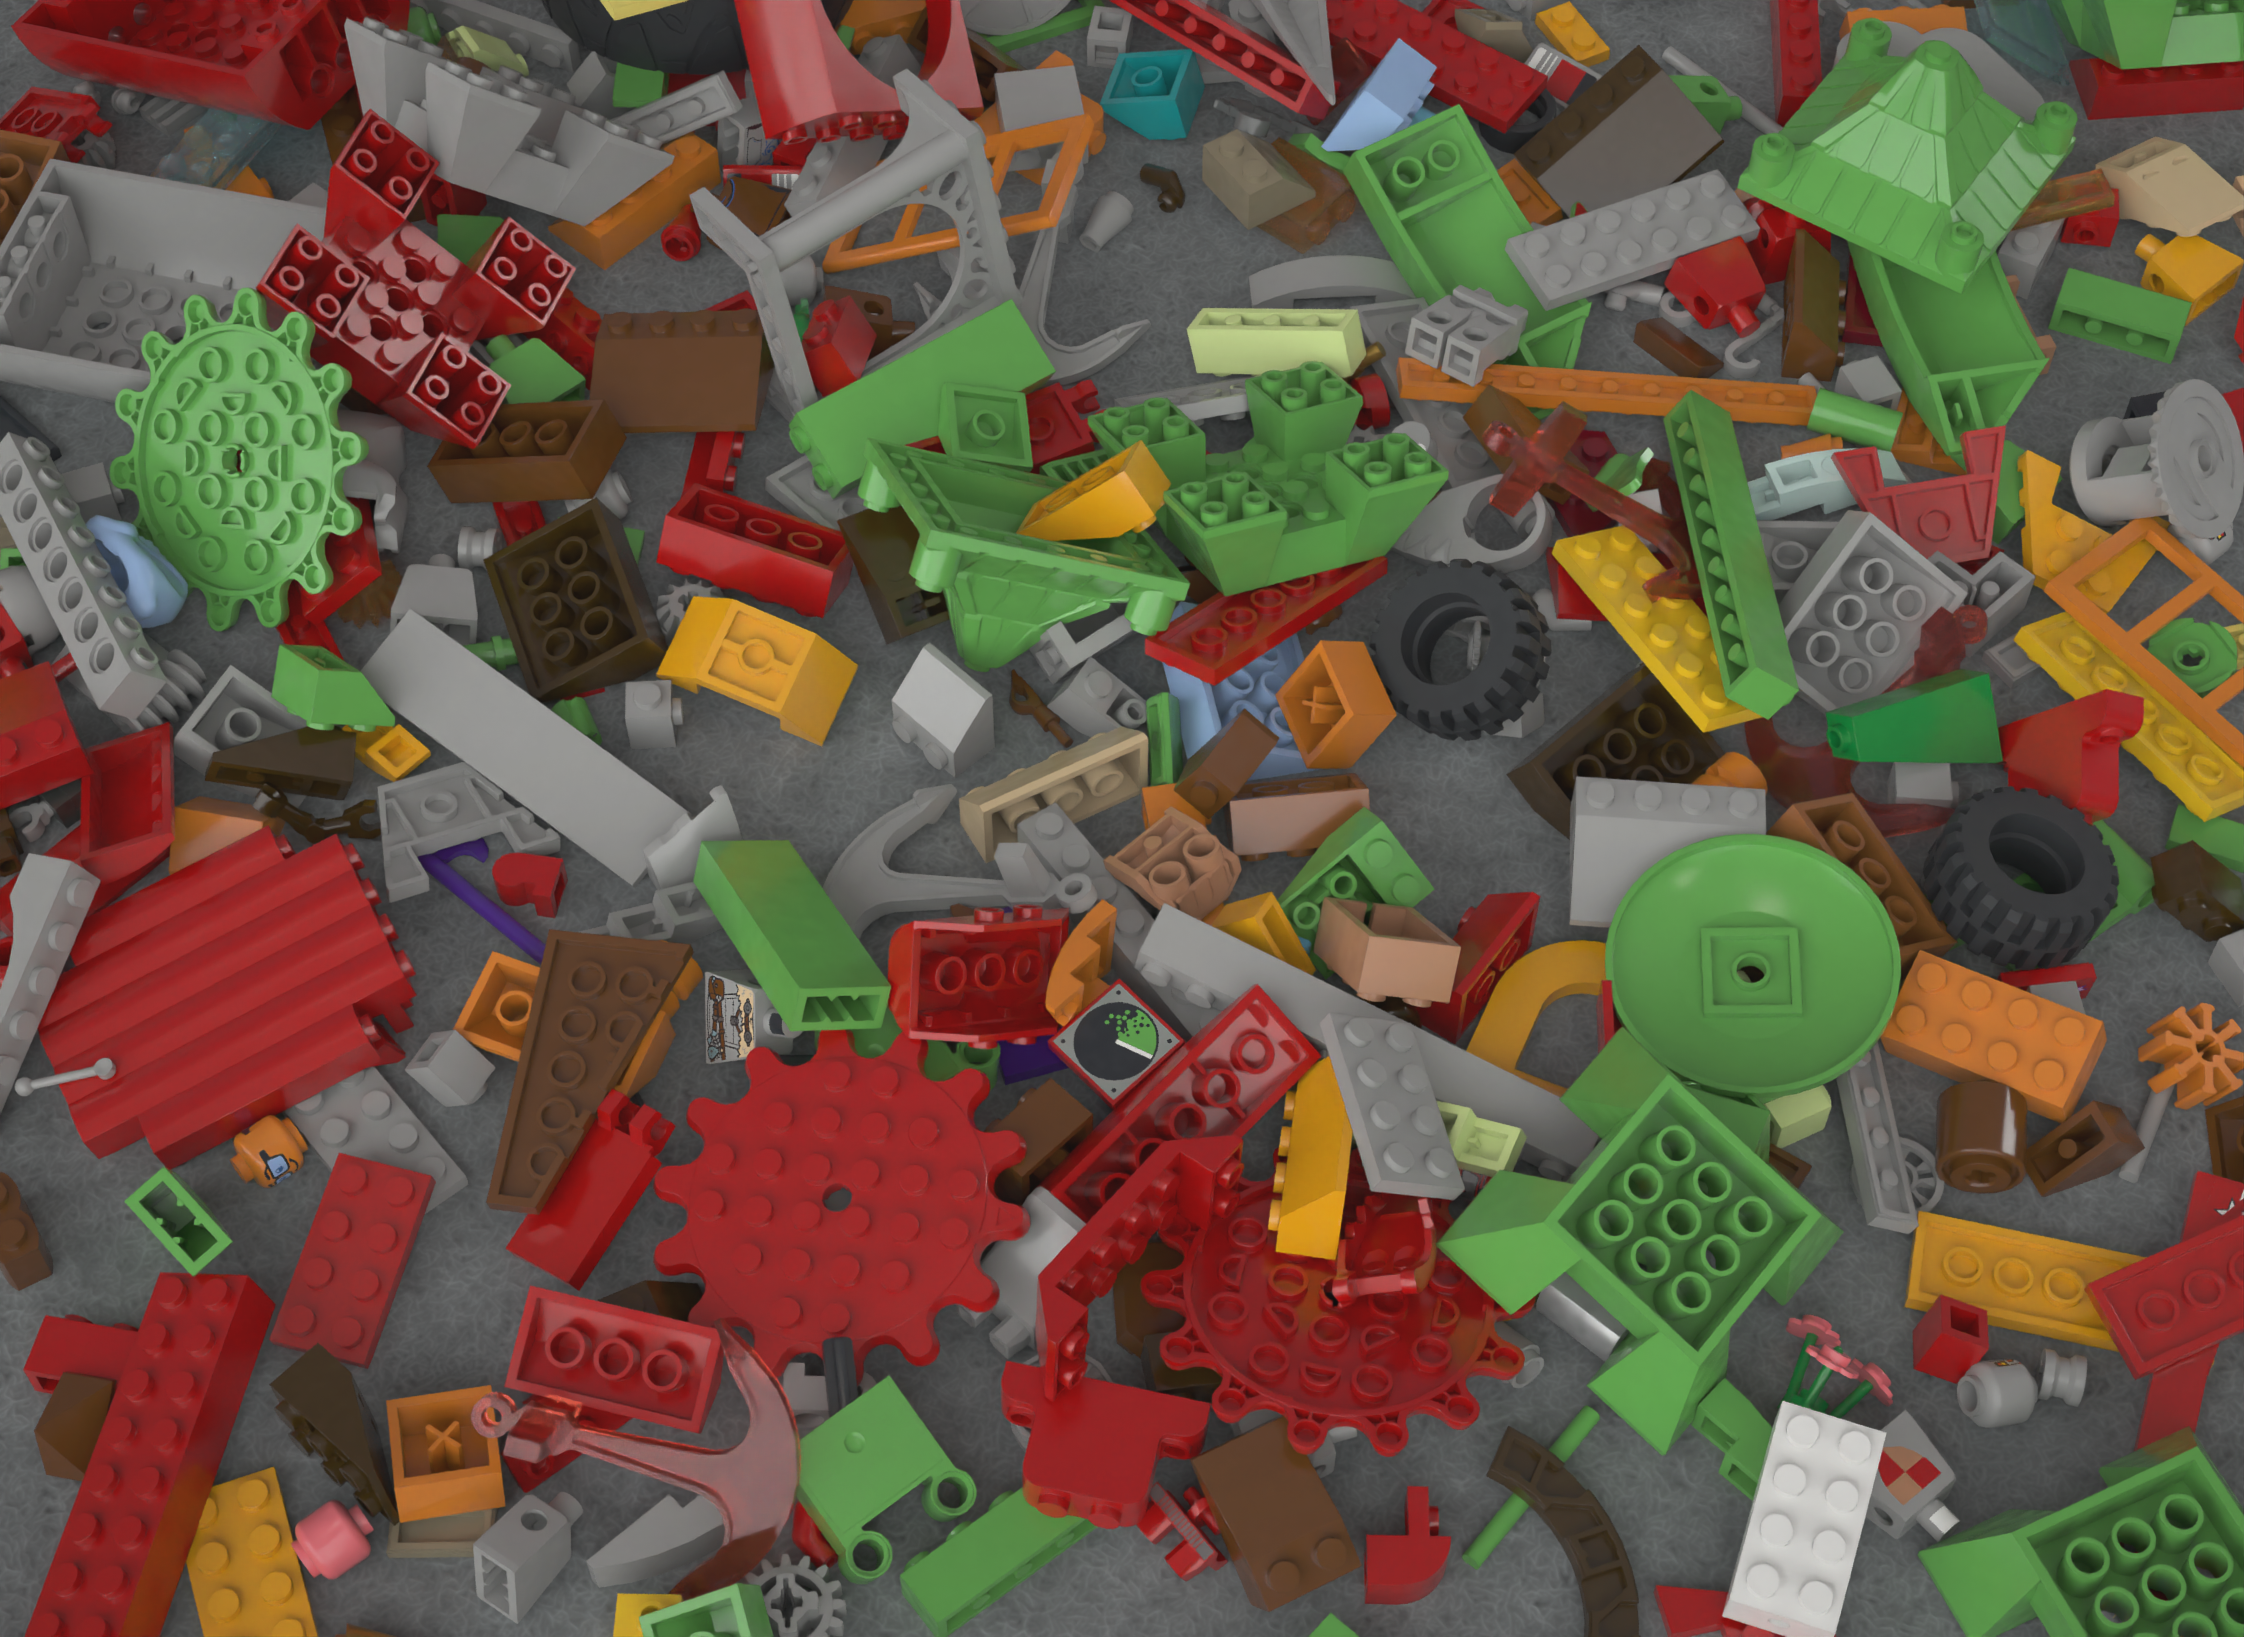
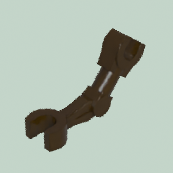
M266 781L256 794V800L252 804L256 810L271 818L280 817L289 823L297 833L305 836L307 841L312 844H317L334 834L338 836L348 834L349 838L374 839L381 835L380 822L367 824L362 819L363 815L376 812L378 806L376 800L365 799L344 810L342 816L325 820V818H315L312 814L299 810L288 802V798L278 787Z

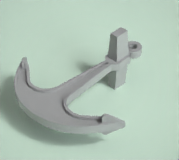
M1061 151L1057 152L1051 160L1047 159L1041 182L1042 199ZM1082 159L1057 226L1043 229L1039 232L1019 289L1023 298V303L1020 304L1022 316L1056 370L1048 382L1040 388H1045L1058 382L1061 385H1065L1093 375L1125 353L1151 327L1148 319L1120 326L1083 345L1072 347L1057 344L1045 332L1044 324L1058 242L1068 244L1074 225V207L1078 198L1077 187L1074 184H1077L1084 175ZM916 282L913 284V287L919 295L926 320H928L942 302Z
M952 784L918 789L914 792L913 799L873 822L841 854L823 885V890L858 939H860L863 931L873 921L895 912L950 909L951 905L959 903L968 908L1009 906L1012 910L1013 905L1033 904L1042 906L1043 910L1069 908V913L1078 914L1090 909L1096 902L1098 894L1090 877L1084 873L1070 874L1059 882L1053 873L1046 871L1028 843L998 844L994 858L1004 880L909 874L890 870L888 865L890 857L897 846L925 824H935L957 793V789ZM1069 919L1068 938H1069L1070 934H1071L1072 931H1073V926H1072V924H1071L1070 919Z

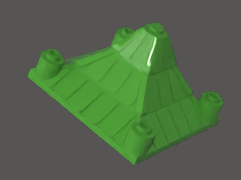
M1877 18L1859 20L1853 24L1845 55L1801 105V108L1790 118L1784 128L1779 133L1764 134L1755 140L1749 165L1740 175L1737 188L1962 294L2073 150L2076 141L2073 133L2078 120L2077 114L2066 103L2054 101L2039 106L2034 121L2025 120L2024 117L2012 112L1986 94L1976 73L1960 52L1948 43L1940 40H1929L1916 47L1906 57L1888 56L1887 53L1892 38V32L1888 25Z
M867 438L863 451V456L867 461L857 493L864 499V506L874 511L889 512L890 508L899 507L901 504L916 526L920 536L910 565L909 574L916 579L915 584L921 589L940 593L943 590L959 656L965 660L964 664L968 668L980 672H989L990 668H1000L1041 640L1040 636L1060 621L1063 625L1109 609L1111 603H1128L1124 616L1131 622L1130 628L1144 635L1155 636L1157 631H1166L1168 629L1176 602L1185 601L1190 583L1145 529L1136 534L1131 529L1119 537L1049 541L1016 534L1034 503L1068 484L1070 481Z

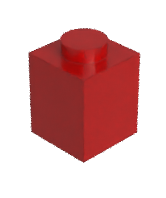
M1940 1294L1912 1331L1913 1369L1958 1384L1971 1366L1977 1364L1989 1350L1987 1310Z

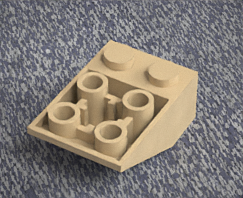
M2155 136L2095 164L2097 187L2119 189L2120 219L2136 220L2146 223V226L2150 228H2163L2176 232L2178 236L2190 237L2198 235L2203 228L2216 222L2229 220L2233 214L2244 209V196L2186 144Z

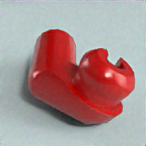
M798 1501L794 1506L792 1541L804 1555L810 1557L811 1563L817 1569L824 1564L830 1569L837 1563L838 1555L821 1534L822 1532L800 1501Z

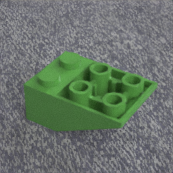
M1363 807L1325 839L1277 901L1296 935L1311 942L1309 958L1322 976L1327 979L1335 972L1329 970L1327 964L1313 952L1324 897L1365 902L1367 907L1363 924L1368 927L1373 903L1413 908L1435 889L1385 823L1367 808Z

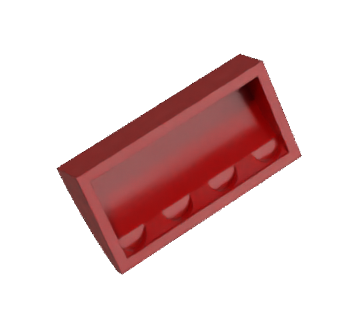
M170 722L84 749L94 773L81 778L80 862L86 871L101 880L98 888L139 870L154 860L175 840L173 727Z

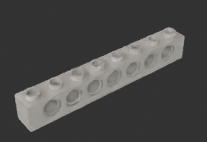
M8 432L0 442V514L98 709L136 720L167 682L158 664V657L150 649L142 633V626L134 618L127 605V598L110 572V565L101 555L95 543V536L87 529L80 514V507L72 499L65 485L64 477L58 472L50 457L49 448L37 438H24Z

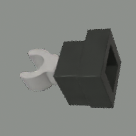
M77 779L39 794L42 800L40 803L19 807L9 815L10 821L16 829L20 828L24 823L32 821L22 830L28 842H33L43 835L45 826L49 824L50 818L53 815L66 828H69L81 819V782Z

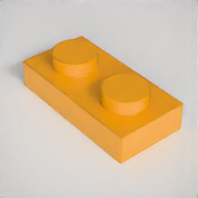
M1570 1L1536 13L1535 24L1557 51L1586 67L1609 60L1610 48Z

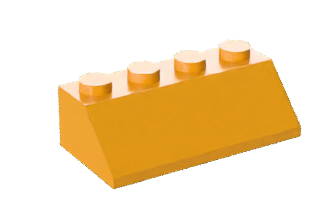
M1328 1056L1313 1064L1298 1080L1297 1091L1288 1090L1286 1092L1283 1120H1291L1293 1122L1292 1127L1282 1126L1278 1156H1286L1288 1159L1287 1164L1277 1162L1273 1192L1283 1193L1282 1201L1272 1200L1268 1230L1278 1231L1275 1252L1336 1260L1353 1131L1331 1059Z

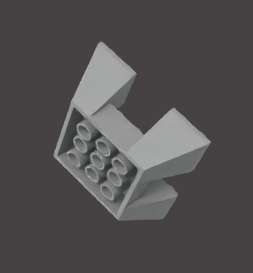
M365 17L363 23L349 18L346 19L344 28L363 116L369 109L376 112L439 161L440 164L434 174L450 183L586 226L670 166L674 160V155L660 148L661 140L640 132V129L618 120L616 123L608 121L607 117L578 106L574 103L575 95L555 88V85L536 77L532 79L524 77V74L500 65L499 71L483 66L480 75L472 73L471 69L442 57L443 48L423 41L424 38L402 29L399 32L390 29L388 25L369 17Z

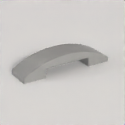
M1330 255L1303 258L1281 263L1249 276L1250 298L1253 309H1293L1294 299L1374 296L1375 303L1416 298L1394 262L1373 257Z

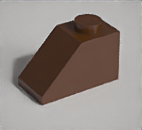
M1244 708L1188 759L1174 791L1207 819H1210L1237 795L1277 744L1279 737Z
M2093 1100L2027 1149V1173L2041 1197H2046L2110 1174L2145 1149V1146L2121 1108Z

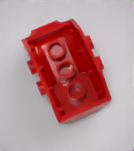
M1017 904L1013 905V912L1004 913V910L1000 908L979 907L974 909V916L914 920L900 926L891 938L888 960V982L891 985L888 1007L894 1015L897 1025L908 1038L968 1042L969 1047L977 1049L997 1048L998 1041L1007 1040V1042L1012 1044H1035L1037 1036L1055 1035L1059 1031L1060 1025L1047 1010L1045 1001L1053 966L1068 939L1069 908L1043 910V907L1039 905Z

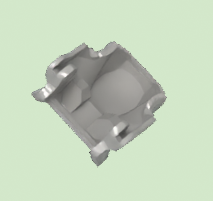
M337 410L338 421L343 431L358 433L367 440L369 445L367 457L360 463L349 466L345 471L342 485L343 492L346 497L376 500L374 522L378 552L385 553V549H390L393 554H399L403 531L409 518L410 500L399 484L400 476L406 468V446L403 428L392 417L368 412Z

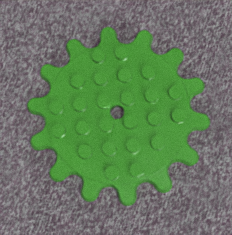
M242 288L237 292L232 314L225 322L220 320L214 303L202 295H191L184 305L186 331L179 343L175 344L168 336L158 331L148 332L142 340V354L149 365L151 376L147 388L142 392L126 388L121 390L116 397V412L123 421L131 426L134 433V444L130 453L125 456H119L112 461L110 479L115 487L130 489L137 495L139 513L131 524L136 526L138 535L143 536L145 540L153 542V545L159 548V551L166 557V560L182 575L188 584L187 597L195 588H199L203 592L207 602V621L213 630L226 631L234 626L238 621L240 608L245 599L252 602L258 619L263 626L267 628L277 627L284 623L289 616L288 589L293 579L300 582L303 588L311 594L322 593L332 585L333 571L326 560L324 546L330 532L340 536H347L357 531L362 524L360 510L347 500L342 485L343 476L347 468L360 463L367 457L369 445L367 440L358 433L343 431L337 417L338 404L351 388L352 377L347 369L336 363H329L319 370L315 369L310 358L315 324L305 314L301 312L289 313L282 325L276 331H272L267 321L266 299L253 288ZM238 450H242V451H243V452L240 453V457H241V466H240V469L242 470V472H239V471L237 470V468H236V466H237V455H236V453H237Z

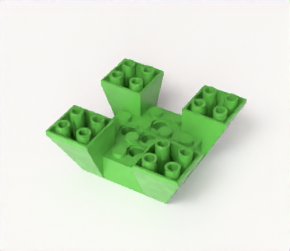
M2046 0L2069 43L2120 69L2244 61V0Z
M1317 361L1305 362L1300 367L1284 371H1266L1261 376L1245 380V389L1256 444H1249L1241 450L1225 454L1212 453L1206 455L1205 433L1168 398H1149L1142 404L1125 408L1111 407L1106 409L1104 413L1088 416V425L1109 458L1138 441H1143L1171 482L1168 491L1163 492L1165 504L1157 510L1155 514L1157 519L1153 524L1225 597L1385 556L1448 480L1449 471L1405 433H1390L1382 439L1366 443L1354 442L1346 444L1363 405V397L1323 362Z
M1621 1027L1559 1099L1602 1139L1566 1182L1500 1169L1436 1242V1246L1510 1315L1515 1313L1564 1272L1573 1278L1630 1331L1586 1386L1663 1456L1666 1455L1694 1420L1699 1403L1726 1378L1730 1328L1763 1288L1781 1306L1786 1305L1844 1231L1772 1164L1767 1165L1715 1117L1692 1090L1626 1029ZM1698 1177L1706 1183L1708 1196L1699 1188ZM1629 1179H1632L1638 1185L1640 1198L1631 1192L1628 1183ZM1667 1214L1676 1220L1678 1233H1675L1669 1227ZM1706 1249L1713 1254L1716 1260V1269L1712 1268L1707 1262ZM1636 1251L1645 1257L1647 1271L1639 1267L1636 1261Z
M2190 1426L2100 1467L2098 1472L2108 1488L2059 1511L2009 1509L1919 1551L1917 1555L1966 1637H1996L2036 1617L2040 1619L2050 1637H2244V1508ZM2119 1542L2132 1545L2138 1553L2126 1551ZM2196 1567L2207 1569L2215 1578L2203 1576ZM2149 1589L2161 1591L2169 1601L2154 1597ZM2101 1611L2116 1614L2122 1623H2114L2108 1620Z

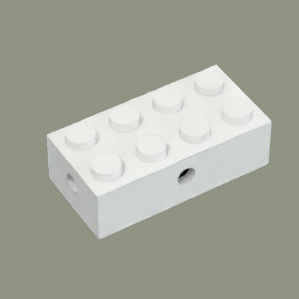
M1782 1401L1773 1424L1724 1606L1723 1617L1785 1637L1835 1636L1886 1432Z

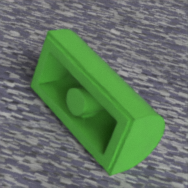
M1820 388L1806 430L1822 435L1830 433L1831 437H1842V441L1865 448L1875 446L1877 450L1891 451L1903 412Z

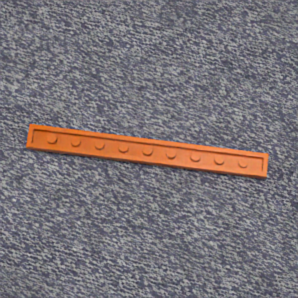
M1399 357L1396 367L1399 398L1417 401L1433 400L1474 403L1485 388L1491 385L1515 397L1525 407L1665 417L1692 390L1730 412L1732 421L1807 426L1817 397L1815 386L1504 364H1491L1484 370L1482 380L1472 387L1442 372V366L1435 369L1415 358Z

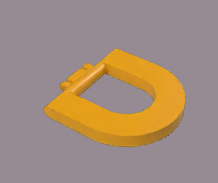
M1586 940L1558 942L1536 949L1515 962L1498 981L1466 1051L1561 1098L1567 1088L1519 1071L1517 1066L1540 1015L1548 1005L1559 998L1572 994H1592L1598 996L1601 980H1606V943Z

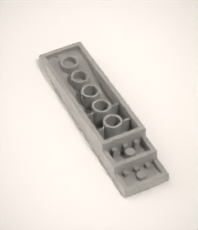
M412 609L407 611L361 670L385 704L634 888L648 873L643 849L658 836L667 833L672 828L674 822L683 814L688 813L692 815L609 752Z

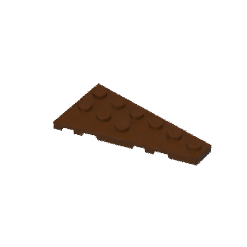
M549 929L486 1203L490 1209L540 1214L597 1118L598 1106L611 1089H614L692 957L694 951L691 944Z

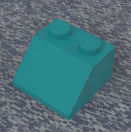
M1191 49L1119 53L1100 102L1104 112L1149 140L1187 138L1205 89L1195 52Z

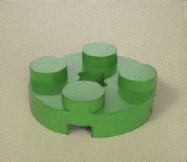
M2181 618L2171 621L2149 640L2147 650L2202 699L2237 672L2238 653L2236 642L2232 635L2218 623L2209 621V625L2204 623H2194V618ZM2189 654L2192 658L2201 656L2202 659L2199 661V665L2189 667L2183 665V655Z

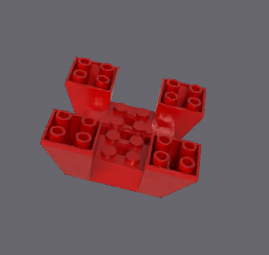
M369 109L330 169L323 240L320 241L297 223L260 279L256 290L266 299L267 321L271 328L276 331L291 312H301L311 318L315 324V334L311 343L310 357L323 366L329 363H336L347 369L352 377L351 387L411 431L474 449L480 443L511 384L468 352L475 340L543 328L576 268L509 216L466 264L406 220L440 162L372 109Z

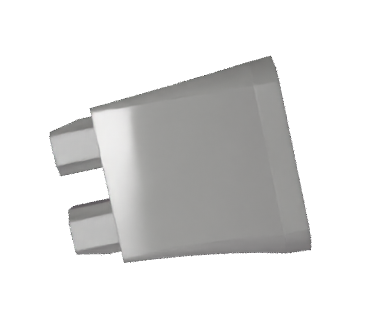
M1041 1186L1035 1188L1022 1205L1028 1211L1031 1218V1226L1028 1233L1017 1241H997L980 1262L983 1271L992 1277L999 1286L1000 1299L997 1305L985 1313H976L962 1305L956 1304L958 1315L971 1327L976 1328L991 1313L1001 1320L989 1333V1337L993 1346L1007 1359L1027 1345L1033 1350L1037 1349L1035 1328L1038 1275L1086 1225L1085 1222Z

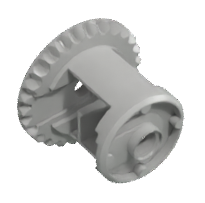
M2199 379L2175 383L2172 388L2166 390L2164 398L2158 401V411L2154 412L2153 415L2123 420L2111 416L2087 421L2080 428L2070 452V481L2079 507L2093 523L2108 527L2127 524L2125 520L2168 515L2169 522L2172 525H2177L2179 532L2187 534L2190 538L2209 539L2224 533L2233 522L2241 503L2244 487L2243 446L2232 410L2221 393L2211 384Z

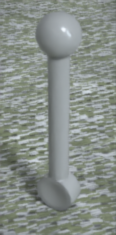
M102 1058L93 1067L34 1080L22 1077L16 1081L14 1087L17 1094L28 1096L34 1089L97 1075L100 1079L107 1080L116 1073V1066L110 1059Z

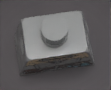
M741 968L705 972L706 1064L746 1060L749 1052L756 1047H769L775 1050L778 1055L791 1053L793 1050V1038L798 1037L802 1031H790L751 970Z

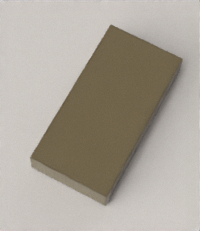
M498 1508L402 1523L398 1522L395 1526L390 1522L386 1554L388 1558L474 1557L473 1544L497 1522Z

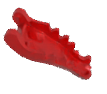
M1375 1192L1374 1195L1365 1196L1364 1204L1356 1206V1222H1347L1345 1238L1339 1239L1337 1276L1333 1280L1332 1293L1338 1302L1354 1301L1357 1297L1366 1294L1403 1291L1405 1295L1419 1294L1426 1288L1434 1274L1437 1259L1432 1198Z

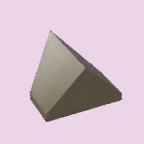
M1455 9L1458 31L1521 63H1525L1533 52L1522 31V21L1493 9Z

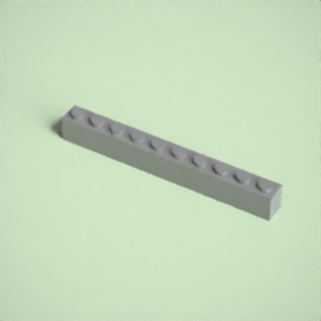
M1166 903L1163 904L1139 950L1134 966L1135 969L1141 971V975L1147 981L1161 987L1170 985L1184 992L1185 997L1193 1004L1202 1008H1211L1212 1006L1220 1011L1227 1008L1251 986L1258 984L1319 1052L1321 1057L1317 1062L1329 1056L1319 1024L1329 1012L1406 1022ZM1412 1025L1436 1101L1468 1107L1472 1109L1478 1118L1521 1128L1527 1139L1517 1161L1522 1159L1539 1167L1538 1171L1544 1177L1561 1181L1563 1176L1572 1175L1593 1151L1599 1136L1559 1100L1560 1097Z

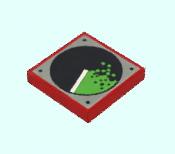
M1120 979L1115 981L1047 1041L1049 1049L1112 1110L1186 1043L1181 1036Z

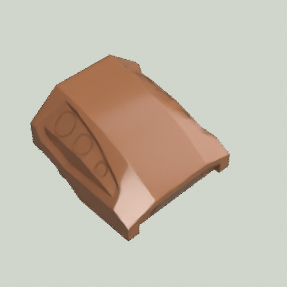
M1170 806L1164 811L1165 815L1116 855L1106 857L1103 862L1105 868L1115 879L1132 888L1158 910H1161L1163 904L1166 903L1201 920L1230 896L1242 870L1238 856L1223 846L1219 839L1212 835L1203 824Z

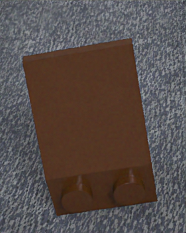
M1283 1415L1189 1459L1251 1605L1267 1612L1281 1607L1362 1566L1343 1519L1307 1454L1298 1453L1292 1448L1287 1438L1288 1421Z

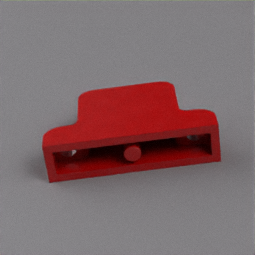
M2105 689L1998 727L2003 761L1996 764L2003 765V771L2008 773V787L2013 786L2015 791H2020L2025 787L2038 790V795L2046 798L2049 795H2053L2063 800L2061 804L2072 810L2075 807L2084 814V821L2089 826H2092L2093 822L2110 817L2115 812L2119 801V746L2124 740L2134 737L2141 729L2144 720V698Z
M1006 1360L1001 1379L1002 1413L1011 1423L1031 1429L1022 1465L1023 1496L1028 1504L1037 1508L1040 1513L1054 1518H1063L1067 1515L1088 1519L1095 1526L1105 1529H1115L1119 1526H1134L1146 1514L1159 1460L1164 1457L1181 1460L1190 1459L1200 1454L1205 1445L1211 1403L1083 1377L1073 1389L1066 1387L1052 1402L1044 1396L1040 1367Z

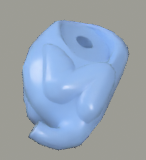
M95 515L90 518L86 523L87 529L95 536V543L103 558L110 565V572L119 589L125 594L127 598L126 603L134 618L140 623L142 628L171 623L182 609L188 595V584L182 575L166 560V557L160 553L159 548L153 545V542L145 540L143 536L138 535V530L133 524L101 515Z

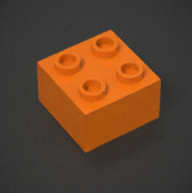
M1320 640L1275 694L1307 769L1351 768L1397 716L1364 642Z
M491 1385L386 1400L394 1489L400 1523L506 1507Z

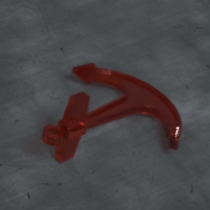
M1562 401L1531 437H1520L1509 425L1497 420L1492 421L1482 435L1483 441L1495 453L1503 457L1511 456L1513 462L1490 494V505L1514 518L1545 482L1558 484L1654 544L1671 560L1674 568L1646 581L1642 586L1651 603L1657 602L1661 597L1691 600L1703 596L1679 487L1667 475L1671 470V465L1668 461L1653 457L1650 459L1643 470L1642 484L1639 487V491L1658 489L1660 504L1670 517L1662 515L1625 496L1623 493L1563 461V458L1587 425V415L1566 402Z
M1965 605L1956 609L1952 614L1941 606L1921 626L1920 646L1914 652V665L1881 694L1959 670L1960 662L1966 657L1965 644L1980 642L1988 632L1986 612L1976 605ZM1967 621H1973L1977 624L1971 628L1962 626ZM1762 717L1745 722L1746 741L1751 761L1762 772L1769 793L1787 810L1792 804L1853 793L1884 838L1926 831L1944 825L1955 811L1952 808L1929 804H1876L1867 801L1856 793L1851 783L1856 767L1861 762L1833 757L1828 741L1817 746L1805 748L1788 744L1774 730L1772 717L1769 720Z
M723 1318L715 1320L714 1324L722 1343L729 1370L749 1407L751 1422L745 1439L729 1449L712 1450L580 1425L578 1420L582 1403L551 1394L538 1402L530 1401L518 1410L510 1396L502 1392L488 1393L474 1405L471 1412V1421L479 1434L487 1438H497L503 1436L509 1430L503 1455L538 1463L550 1454L556 1456L572 1449L698 1493L713 1502L722 1515L725 1527L723 1544L719 1551L686 1573L667 1593L680 1594L683 1597V1601L731 1586L756 1567L770 1551L783 1531L798 1493L801 1474V1449L796 1420L789 1400L778 1379L759 1354ZM489 1407L498 1409L502 1416L501 1422H494L488 1417L487 1409Z

